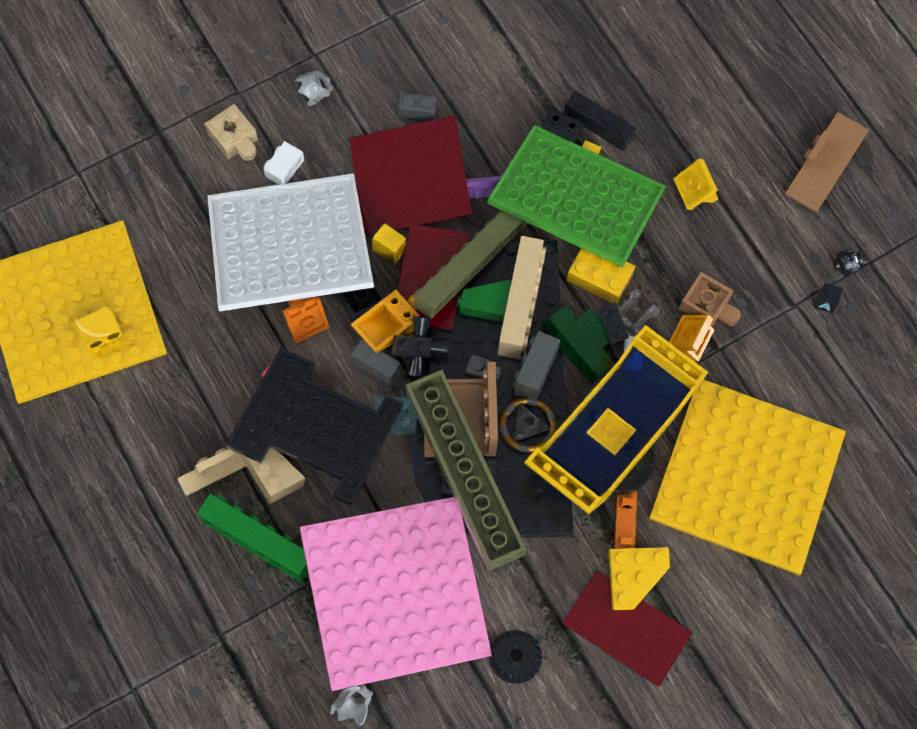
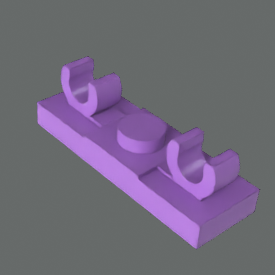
M502 176L466 179L469 198L490 197Z

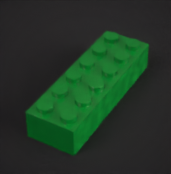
M209 494L197 512L203 524L299 582H304L308 576L303 545L301 547L297 546L294 543L295 541L287 535L280 536L277 533L278 530L270 525L265 527L260 523L261 520L254 515H245L243 513L244 510L235 504L230 506L222 496L217 494L215 497Z

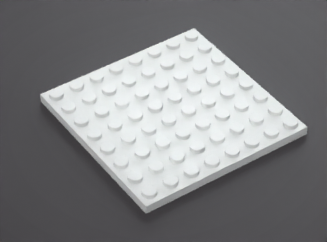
M354 173L208 195L219 311L374 287Z

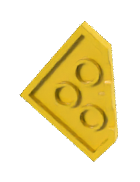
M669 547L608 550L612 610H633L670 568Z

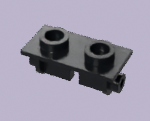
M616 302L598 309L612 345L615 343L620 344L625 339L630 338Z

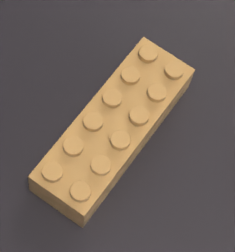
M521 236L499 341L498 355L521 359V354L526 353L546 253V247H543L544 240Z

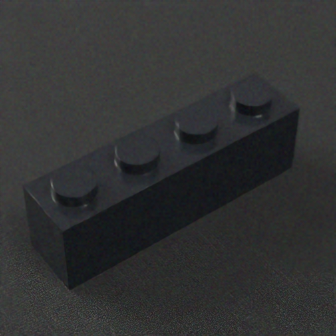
M576 90L565 103L564 114L566 116L580 120L584 123L585 128L618 149L624 151L634 138L635 127Z

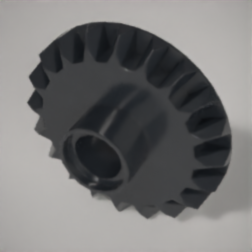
M509 630L502 633L495 639L490 648L492 656H489V661L494 673L508 683L520 684L527 682L538 673L541 667L542 650L536 639L527 632ZM513 651H518L522 658L515 661L511 658L510 654Z

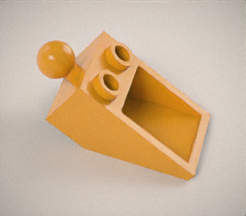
M395 290L354 321L351 326L371 349L378 353L393 344L394 335H405L413 332L412 315L419 316L415 311L416 308L413 306L414 295H411L407 302Z

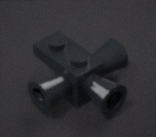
M412 315L413 334L394 335L392 355L411 356L405 373L407 375L425 376L423 357H430V354L445 357L448 353L449 344L446 338L432 340V338L426 336L431 317Z

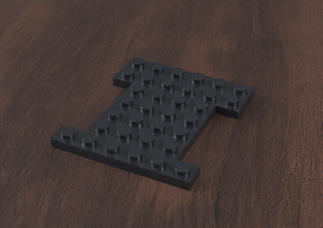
M280 347L225 446L262 464L271 447L336 477L341 481L333 498L352 506L403 407V403L385 395L378 411L366 407L308 380L315 368V363Z

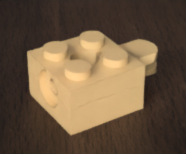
M235 104L204 123L207 134L228 160L236 154H239L245 161L255 158L257 152L253 143L258 140L256 129Z

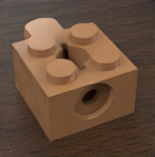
M703 272L699 274L679 307V310L687 315H709L713 318L711 327H713L717 319L729 326H734L741 316V311L728 303L734 291Z

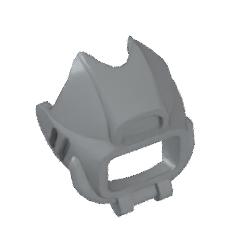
M319 71L301 74L294 81L302 82L298 92L309 98L308 106L317 104L324 97L329 96L333 90L330 78L325 77ZM319 79L323 80L325 88L322 87Z
M363 684L343 688L331 707L330 715L334 714V711L337 710L338 721L355 719L358 726L363 725L373 692L370 689H366V686ZM355 692H358V693H360L363 697H361V698H355V697H353L352 695H353Z

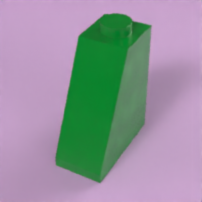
M507 280L464 289L462 296H458L456 307H460L459 314L503 322L512 281Z

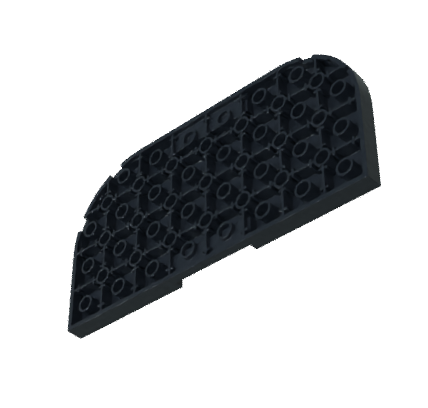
M544 240L543 247H546V253L526 353L528 352V345L532 336L536 337L538 331L548 334L541 324L561 309L557 240ZM510 241L460 290L459 296H462L464 289L507 280L512 281L520 241ZM457 307L453 331L428 327L426 336L432 338V340L446 338L448 340L449 349L447 355L442 357L430 354V357H423L425 376L411 375V382L443 370L446 379H479L467 375L465 372L472 354L488 359L490 362H496V366L501 368L500 377L496 379L498 443L496 456H484V460L521 538L572 537L574 533L572 501L525 464V461L533 452H522L512 448L506 443L500 432L499 422L503 410L509 403L521 398L514 395V387L512 385L517 369L520 370L524 353L521 354V359L498 355L503 322L459 314L460 307ZM560 347L537 398L546 403L553 411L556 418V431L567 420L563 350ZM411 405L412 465L418 491L424 503L451 498L452 496H441L443 473L435 457H425L424 431ZM523 405L549 427L546 413L537 406ZM519 406L507 418V428L512 439L514 437ZM548 431L516 442L528 445L539 443ZM567 433L553 450L570 463ZM547 455V456H548L549 458H551L554 462H556L559 466H561L564 470H566L568 473H570L567 469H565L562 465H560V464H559L557 461H555L552 457H550L549 455ZM463 519L465 533L471 536L467 528V525Z

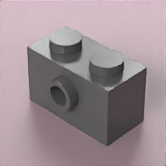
M400 94L398 106L399 119L417 122L435 120L437 97L424 96L422 94Z

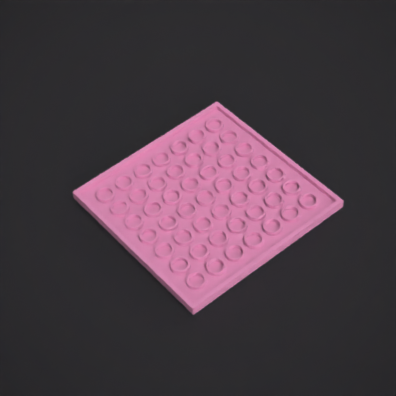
M454 497L299 528L331 691L492 656L490 654L491 649L462 514Z

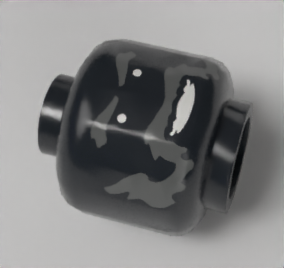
M855 249L838 252L836 259L833 260L835 270H839L842 275L858 272L860 266H863L861 253Z

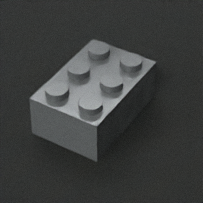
M538 331L536 337L532 336L528 345V352L524 353L521 360L520 370L517 369L513 378L512 387H514V395L536 401L558 353L560 339Z

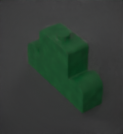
M561 308L541 324L550 336L560 339L559 347L590 383L600 378L611 367V357L607 353L601 352V349L610 342L602 320L592 309H588L574 320V314L570 309Z

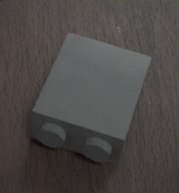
M360 340L358 344H354L351 348L352 368L391 391L401 377V363L381 351L375 353L363 340Z

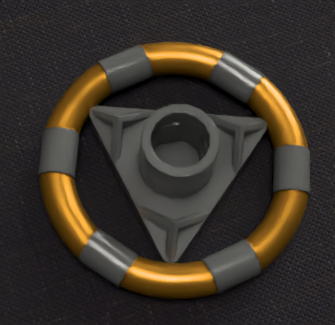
M526 397L519 398L509 403L503 410L499 422L500 432L506 443L512 448L522 452H534L537 447L539 448L544 445L556 432V418L551 408L539 399L535 401ZM523 405L537 406L546 413L549 427ZM519 406L514 437L512 439L507 428V418ZM548 431L539 443L528 445L516 442Z

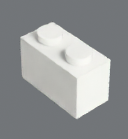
M284 141L281 146L276 148L271 160L266 161L264 165L265 177L278 185L288 183L304 161L303 152Z

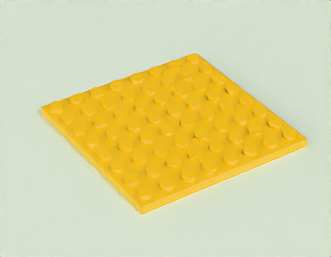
M123 220L0 260V345L16 400L19 404L167 354ZM110 306L123 335L89 351L74 322L99 309Z
M703 379L691 397L649 520L800 576L846 431Z

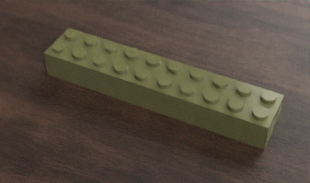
M443 370L406 384L408 399L487 571L525 556L527 549Z

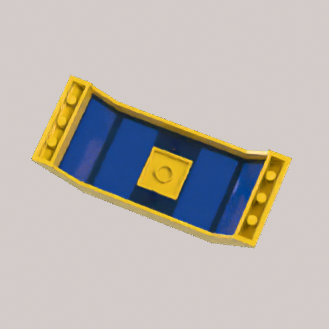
M645 325L634 337L613 368L544 445L536 448L525 461V464L586 513L590 514L607 500L676 418L706 377L708 371Z

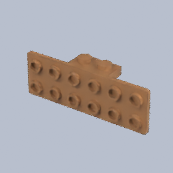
M838 112L823 134L816 136L812 143L815 145L813 149L809 148L803 157L806 161L785 195L815 213L818 212L869 129Z

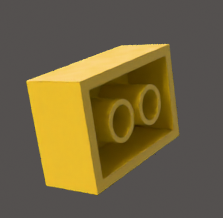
M581 248L568 272L566 281L611 303L616 302L617 305L633 276L636 266L626 262L622 268Z

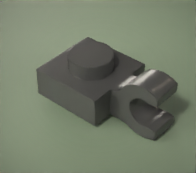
M472 354L465 371L466 374L483 379V369H487V362H490V360ZM497 366L496 379H499L501 374V368Z

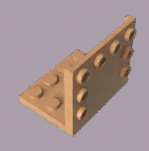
M487 362V369H483V379H447L481 453L485 454V456H496L498 443L496 362ZM424 434L425 457H435Z

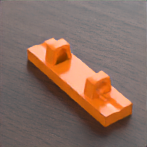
M637 491L625 495H616L614 549L635 548ZM625 505L631 506V509L622 507Z

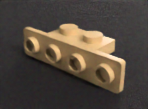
M222 448L215 452V456L211 458L204 457L198 460L195 470L179 477L178 482L184 494L188 496L247 466L239 453Z

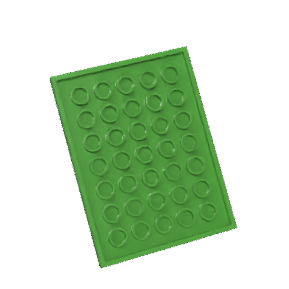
M534 125L488 198L487 204L623 268L666 186Z

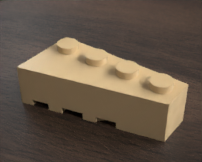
M270 447L262 464L241 455L269 504L304 487L305 477L278 450Z

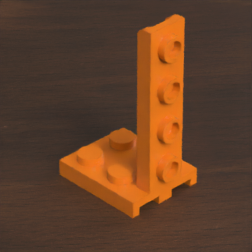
M318 296L289 300L287 303L290 307L282 311L296 344L330 327Z

